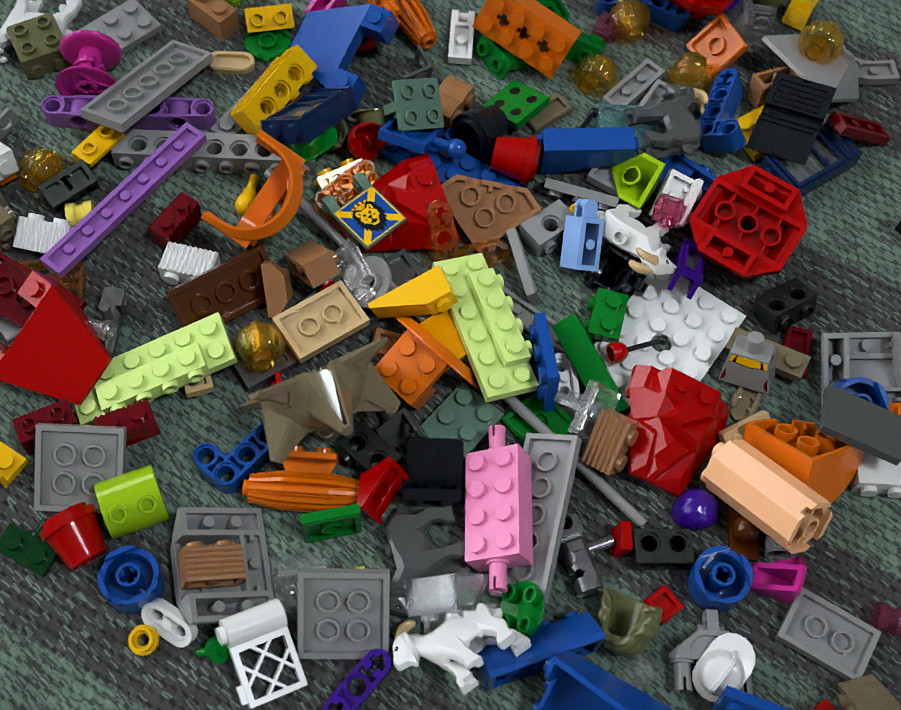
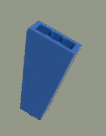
M633 127L543 129L539 155L540 175H552L620 164L633 158L634 152H638L639 139L634 137Z

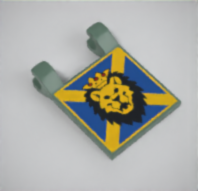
M358 172L353 176L355 180L353 186L361 192L342 207H339L335 199L328 194L321 199L323 203L321 207L325 213L333 216L366 250H369L406 222L407 218L371 185L362 172Z

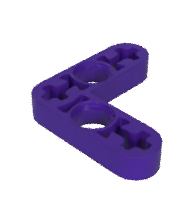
M373 649L368 652L326 700L323 710H332L331 706L333 704L340 705L341 703L344 705L342 710H358L393 668L391 655L383 649ZM384 655L383 663L386 667L383 670L377 668L371 674L376 677V680L372 683L367 675L361 673V670L365 668L369 672L374 666L373 657L381 658ZM356 678H362L366 682V690L360 696H355L350 691V684Z

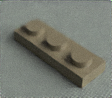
M736 327L725 347V352L729 353L737 336L743 335L747 337L750 332ZM764 338V342L775 346V373L800 383L811 357Z

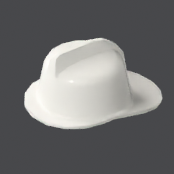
M735 633L720 635L711 642L693 669L692 681L695 690L701 697L710 702H716L726 685L740 690L755 666V652L752 645L745 637Z

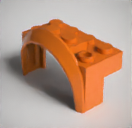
M262 129L257 133L255 141L281 160L236 227L227 224L208 210L201 216L203 221L245 249L249 245L255 247L259 239L274 235L283 229L296 214L303 194L302 176L306 171V168L303 167L306 160ZM280 203L282 207L276 214L273 212V209Z

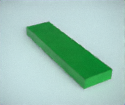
M573 313L551 326L599 412L601 409L611 408L620 413L629 408L578 315Z

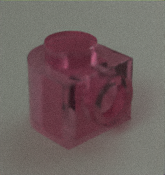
M603 10L592 29V34L599 35L603 38L602 41L608 44L612 40L616 41L621 32L619 27L620 18Z
M661 193L656 200L651 220L660 222L659 225L662 227L674 228L675 223L680 222L686 212L683 199Z

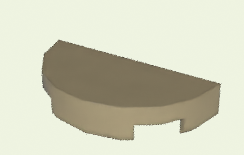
M739 387L731 397L729 405L730 414L734 422L737 423L755 414L764 393Z

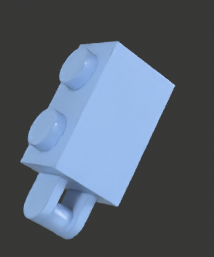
M578 199L575 203L574 216L566 215L560 267L598 271L605 219H597L598 204L595 200Z

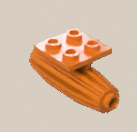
M367 0L366 4L371 3L392 11L400 24L398 28L416 47L421 45L423 49H429L435 44L437 33L428 12L419 0Z
M295 446L288 454L289 457L283 462L285 470L251 473L249 479H244L242 495L247 496L249 503L284 511L315 512L357 504L360 483L358 479L332 474L336 465L340 464V459L337 454L332 452L331 448L315 447V452H306L302 446Z

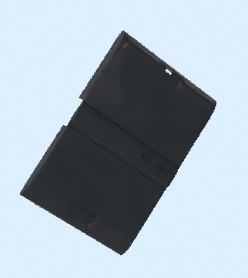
M777 72L746 148L805 166L837 88Z

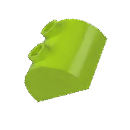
M152 465L94 484L103 519L113 540L170 520Z

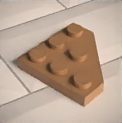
M459 174L441 184L452 216L478 253L507 234L506 230L517 227L542 210L528 188L470 178Z

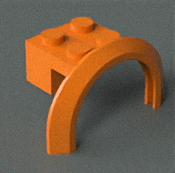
M411 317L396 318L407 330L378 362L375 368L388 386L410 406L419 410L436 391L432 387L433 384L449 366L477 390L480 388L474 372Z

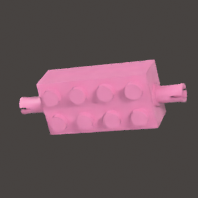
M495 425V431L493 426L488 427L489 449L466 454L465 562L480 573L489 571L488 591L494 594H501L500 589H502V593L508 591L507 568L533 565L531 456L519 444L506 446V427Z

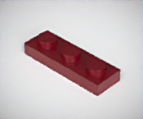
M835 110L828 117L834 125L832 127L833 130L842 137L845 135L855 140L860 139L870 144L875 143L883 146L891 140L879 122Z

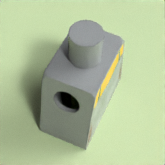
M757 331L750 332L747 337L743 335L737 336L726 357L718 380L768 394L775 377V346L764 342L763 334Z

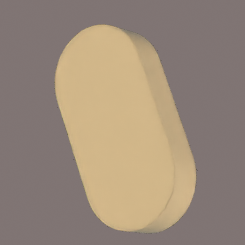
M215 51L212 53L213 62L208 65L209 70L216 74L245 75L255 69V59L248 52Z

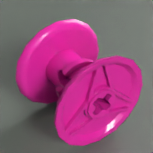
M91 30L74 31L64 36L60 41V52L64 59L72 66L62 70L56 77L55 87L60 95H100L116 83L115 79L105 72L115 68L122 59V50L115 40L101 32Z

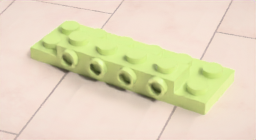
M482 253L433 262L432 268L440 266L459 301L449 309V312L485 402L536 391L539 384L529 363L533 355V347L529 340L524 341L521 334L523 333L522 321L520 318H515L512 313L514 309L513 301L510 296H505L503 292L504 280L501 274L496 275L493 268H488Z
M219 312L112 358V361L82 405L74 403L80 425H95L93 421L95 416L99 418L100 415H105L106 412L109 414L111 411L116 412L117 408L121 410L122 407L127 408L128 405L138 404L139 401L143 402L144 399L149 400V403H151L159 396L172 394L186 384L200 382L205 376L237 363V357Z

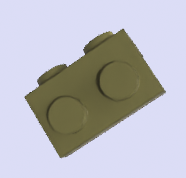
M46 13L6 28L28 80L41 78L55 70H64L71 65L60 52V41L64 37L53 14Z

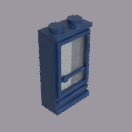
M351 86L312 88L309 90V93L302 95L265 120H261L260 123L263 131L281 144H306L356 111L357 106Z
M828 120L822 125L805 166L772 155H766L759 168L800 189L801 197L853 168L861 157L862 152L847 136L844 135L842 137L838 135L832 128L834 125Z

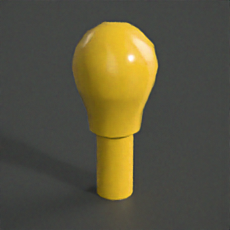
M256 174L250 175L247 187L244 188L235 201V209L241 216L245 214L257 196L256 189L260 178Z

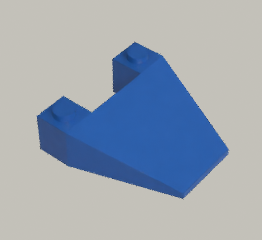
M371 3L311 11L304 18L289 48L298 44L318 66L312 75L314 76L313 79L323 88L351 86L356 106H358L367 86L358 75L347 71L364 36L389 45L400 24L392 11Z

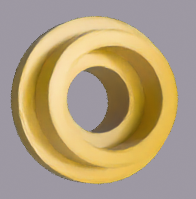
M145 624L135 627L128 638L131 651L141 656L153 653L159 644L157 630ZM146 634L149 637V642L147 645L142 646L140 639Z

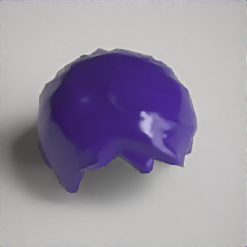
M690 489L677 498L672 505L671 514L673 521L681 526L682 529H691V531L704 530L716 522L720 504L707 491L703 489Z

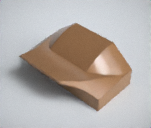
M269 260L261 264L268 318L280 314L293 295L290 270L278 265L273 260Z

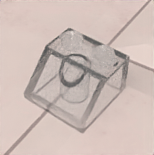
M452 573L405 580L408 617H420L421 622L439 621L438 615L445 614V619L464 618L463 612L476 610L489 581L488 574Z

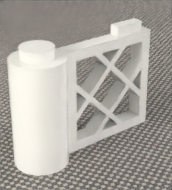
M272 599L219 620V627L215 628V633L221 646L226 645L229 649L241 684L235 687L241 705L248 704L249 709H252L308 685L287 627V617L279 599ZM279 636L283 637L286 646L282 658L267 652L271 640ZM265 642L262 649L255 647ZM251 649L260 653L253 670L242 665L239 652ZM288 654H289L291 663L288 662V661H286V659H287V657H288ZM264 656L279 662L272 679L258 673ZM284 665L294 669L298 682L287 686L277 681ZM245 672L251 674L249 680L247 679ZM256 676L269 682L270 685L265 696L254 700L251 685ZM275 685L281 688L272 692Z

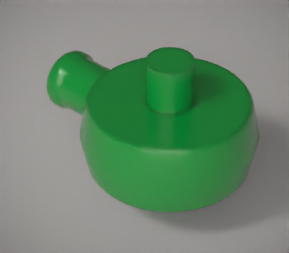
M216 635L208 639L205 647H199L196 650L197 657L207 656L210 661L217 664L225 663L231 658L229 649L226 645L221 646Z

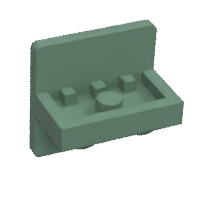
M437 78L392 81L394 102L384 105L383 111L384 116L394 115V119H397L399 131L444 127Z

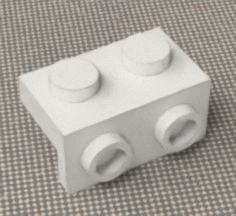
M669 169L649 216L673 228L687 225L689 218L693 214L691 209L702 195L703 189L701 187L704 181L701 179L694 180L674 169Z

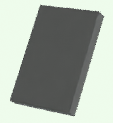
M829 384L824 391L819 432L897 466L901 462V416Z

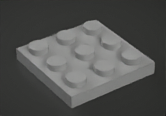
M52 423L36 424L34 511L61 512L70 506L85 502L86 505L93 504L97 512L102 514L94 484L125 473L127 427Z
M299 568L298 658L363 659L373 649H383L389 653L390 569ZM384 655L381 658L374 656L372 660H384L385 657Z

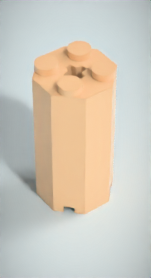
M743 439L729 440L726 444L723 442L718 443L713 448L712 457L700 477L711 492L791 554L805 552L811 546L807 542L812 537L818 540L824 534L833 516L832 511L828 509V507H831V503Z

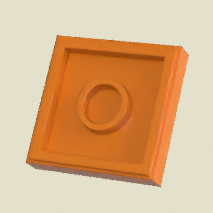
M723 13L715 17L686 44L711 79H715L721 71L728 68L750 48Z

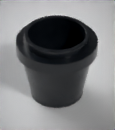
M488 105L475 111H464L457 115L452 123L453 138L464 141L467 147L466 153L475 159H483L489 155L495 145L496 137H502L509 128L505 113L495 105Z

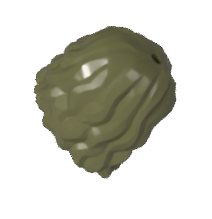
M604 588L603 597L600 599L601 608L598 612L599 626L606 636L602 643L603 646L619 655L635 656L641 653L658 632L659 624L662 620V608L647 605L625 594H619L617 590Z

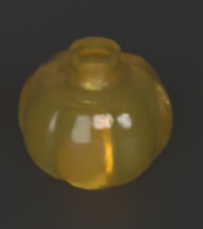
M617 0L615 2L616 6L610 10L607 19L609 32L617 39L626 40L627 42L641 39L644 36V32L648 29L651 20L648 6L639 0Z
M815 20L801 31L799 35V51L809 60L816 61L815 63L830 64L842 54L844 34L834 22Z
M698 52L682 54L677 58L674 66L668 69V81H672L673 84L687 85L703 91L705 89L704 85H711L712 66H707V59Z
M597 53L588 54L575 67L576 85L586 95L592 94L600 86V91L594 96L602 97L617 85L616 65L605 55Z
M42 148L27 150L20 157L18 164V175L21 185L29 192L35 193L39 185L65 170L62 156L55 150L49 151Z
M255 320L238 332L233 349L237 359L244 366L262 372L270 370L280 361L285 352L286 341L283 334L274 325Z

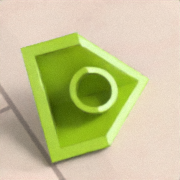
M643 152L638 156L613 166L612 171L618 198L641 209L655 191L666 164Z

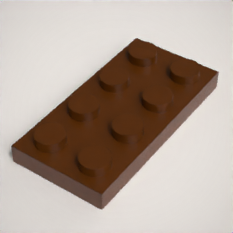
M259 244L165 291L182 327L219 312L224 323L266 302L261 264L270 259L263 245Z

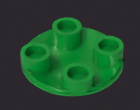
M527 580L517 582L514 585L507 584L508 591L501 593L502 601L500 608L503 611L502 619L506 621L509 629H514L529 638L538 629L543 619L545 600L542 590L536 583Z

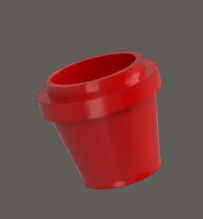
M532 135L530 137L497 136L489 169L519 181L520 185L527 186L528 181L533 182L539 160L541 143L537 142L538 137Z
M85 502L70 506L49 518L41 526L43 530L39 533V536L43 543H48L71 571L87 565L108 551L96 518L98 512L93 504L86 505Z

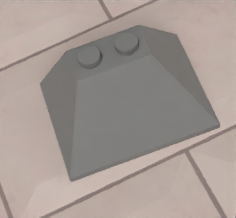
M829 33L768 35L761 39L800 78L837 88L831 103L855 102L859 99V64L853 60L854 55L849 50L842 49L837 45L838 40Z
M901 332L821 333V409L826 387L840 379L851 377H865L879 383L885 389L889 403H900Z
M179 507L177 509L170 553L176 605L189 624L219 623V620L274 599L261 508ZM220 540H231L232 544H242L246 578L239 586L181 590L177 555L187 543L200 541L203 542L204 546L214 545L215 542Z

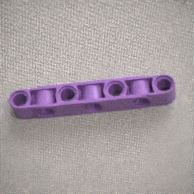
M53 95L42 100L41 108L47 123L52 127L97 129L100 124L82 118L80 111L82 107L98 95ZM167 97L128 129L177 131L183 124L188 122L198 130H210L217 121L214 105L208 99Z

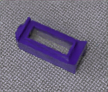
M684 239L674 257L673 263L677 266L674 274H670L667 289L672 291L680 275L690 279L686 298L692 299L704 278L702 274L705 257L697 252L694 242Z

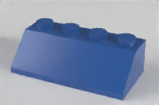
M572 611L561 617L562 620L552 624L550 620L541 622L538 629L529 637L531 647L518 657L513 654L510 646L503 650L498 645H486L477 653L484 662L478 670L485 689L488 691L544 671V664L552 654L556 655L567 649L581 657L597 652L606 638L605 633L588 611L580 614L578 611Z

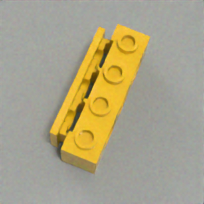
M298 44L287 49L271 63L230 111V116L247 134L257 135L260 129H262L260 121L265 120L285 107L288 102H292L300 94L299 88L312 80L314 77L312 73L318 66Z

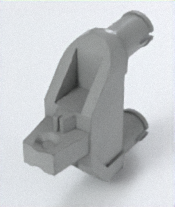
M705 609L702 613V625H697L696 632L669 654V662L674 670L673 692L680 693V690H683V694L693 692L691 666L696 665L712 641L720 635L730 633L725 631L723 626H719L718 610ZM750 674L740 690L753 695L752 677Z

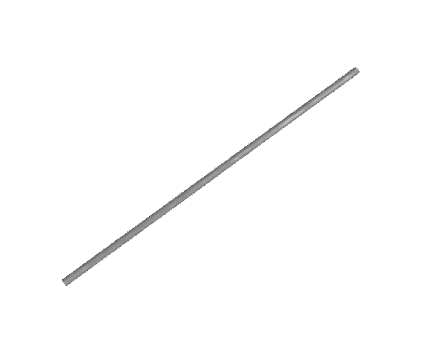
M268 168L264 175L269 178L274 170ZM302 197L299 208L357 263L366 257ZM391 281L388 292L398 287L393 281ZM419 315L414 317L418 319L420 322H423L430 316ZM468 357L462 360L472 370ZM515 396L503 398L535 431L542 434H555ZM578 456L576 469L636 526L645 525L648 520L588 464L581 462V458Z

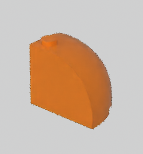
M762 419L746 423L743 440L824 497L831 504L850 484L864 455V451L819 432V429L815 428L816 423L793 419L792 424H777V419Z

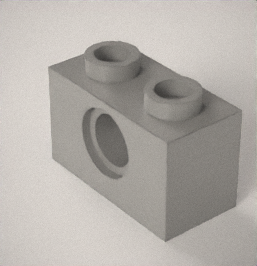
M558 199L521 223L518 234L522 242L536 257L544 253L548 255L556 249L557 244L563 241L566 215L574 216V214Z

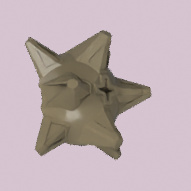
M387 336L331 360L328 365L316 368L308 373L303 372L248 396L251 400L238 406L241 410L261 409L270 461L283 464L294 447L307 434L315 432L325 442L333 440L335 430L345 436L352 434L354 430L353 414L356 412L383 411L384 414L396 413L401 402L371 363V359L376 352L381 350L387 343Z

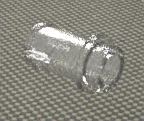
M87 317L100 340L109 341L116 337L118 329L113 321L107 319L101 321Z

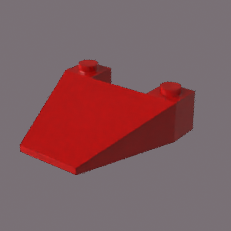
M32 270L17 293L36 307V309L10 347L0 343V381L61 400L67 398L71 403L82 405L112 361V357L72 293L52 277Z

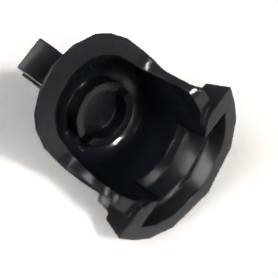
M610 242L604 245L600 252L598 271H587L584 279L585 287L590 289H598L599 287L627 294L634 289L644 294L649 285L644 283L645 280L638 277L639 273L629 266L628 262L633 260V258L621 254L616 249L617 247Z

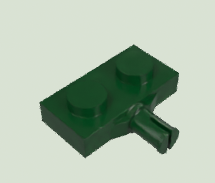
M44 517L34 532L23 530L10 523L0 537V553L42 577L47 575L59 558V555L48 543H43L39 536V533L43 530L42 524L48 520Z

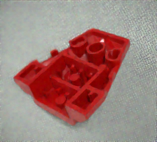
M427 152L424 155L420 154L403 160L371 184L407 218L406 222L369 250H366L349 233L352 244L362 253H388L389 250L405 249L406 252H412L414 249H428V252H436L460 244L448 201L435 166Z
M636 364L633 367L626 389V398L630 399V413L627 414V417L639 422L637 426V431L639 432L637 440L632 446L628 447V474L678 497L719 441L717 432L725 429L730 411L726 403L721 401L720 391L674 368L666 367L663 370H659L653 366Z

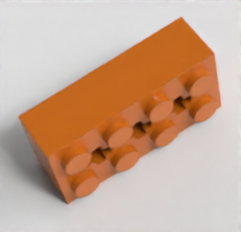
M486 0L472 25L473 28L550 79L554 76L582 32L536 0Z

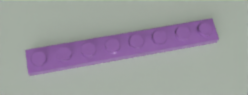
M188 122L183 124L40 258L42 265L62 279L207 141L206 135Z

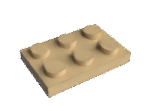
M342 280L272 318L274 326L300 363L305 362L370 325V319Z

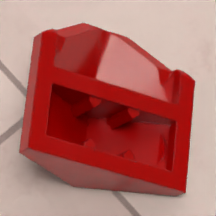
M391 457L385 458L361 474L357 501L360 509L375 523L380 524L383 521L381 519L382 515L395 498L403 481H408L409 475Z

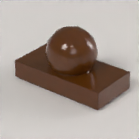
M728 505V547L738 554L741 553L748 562H758V536L760 535V529Z

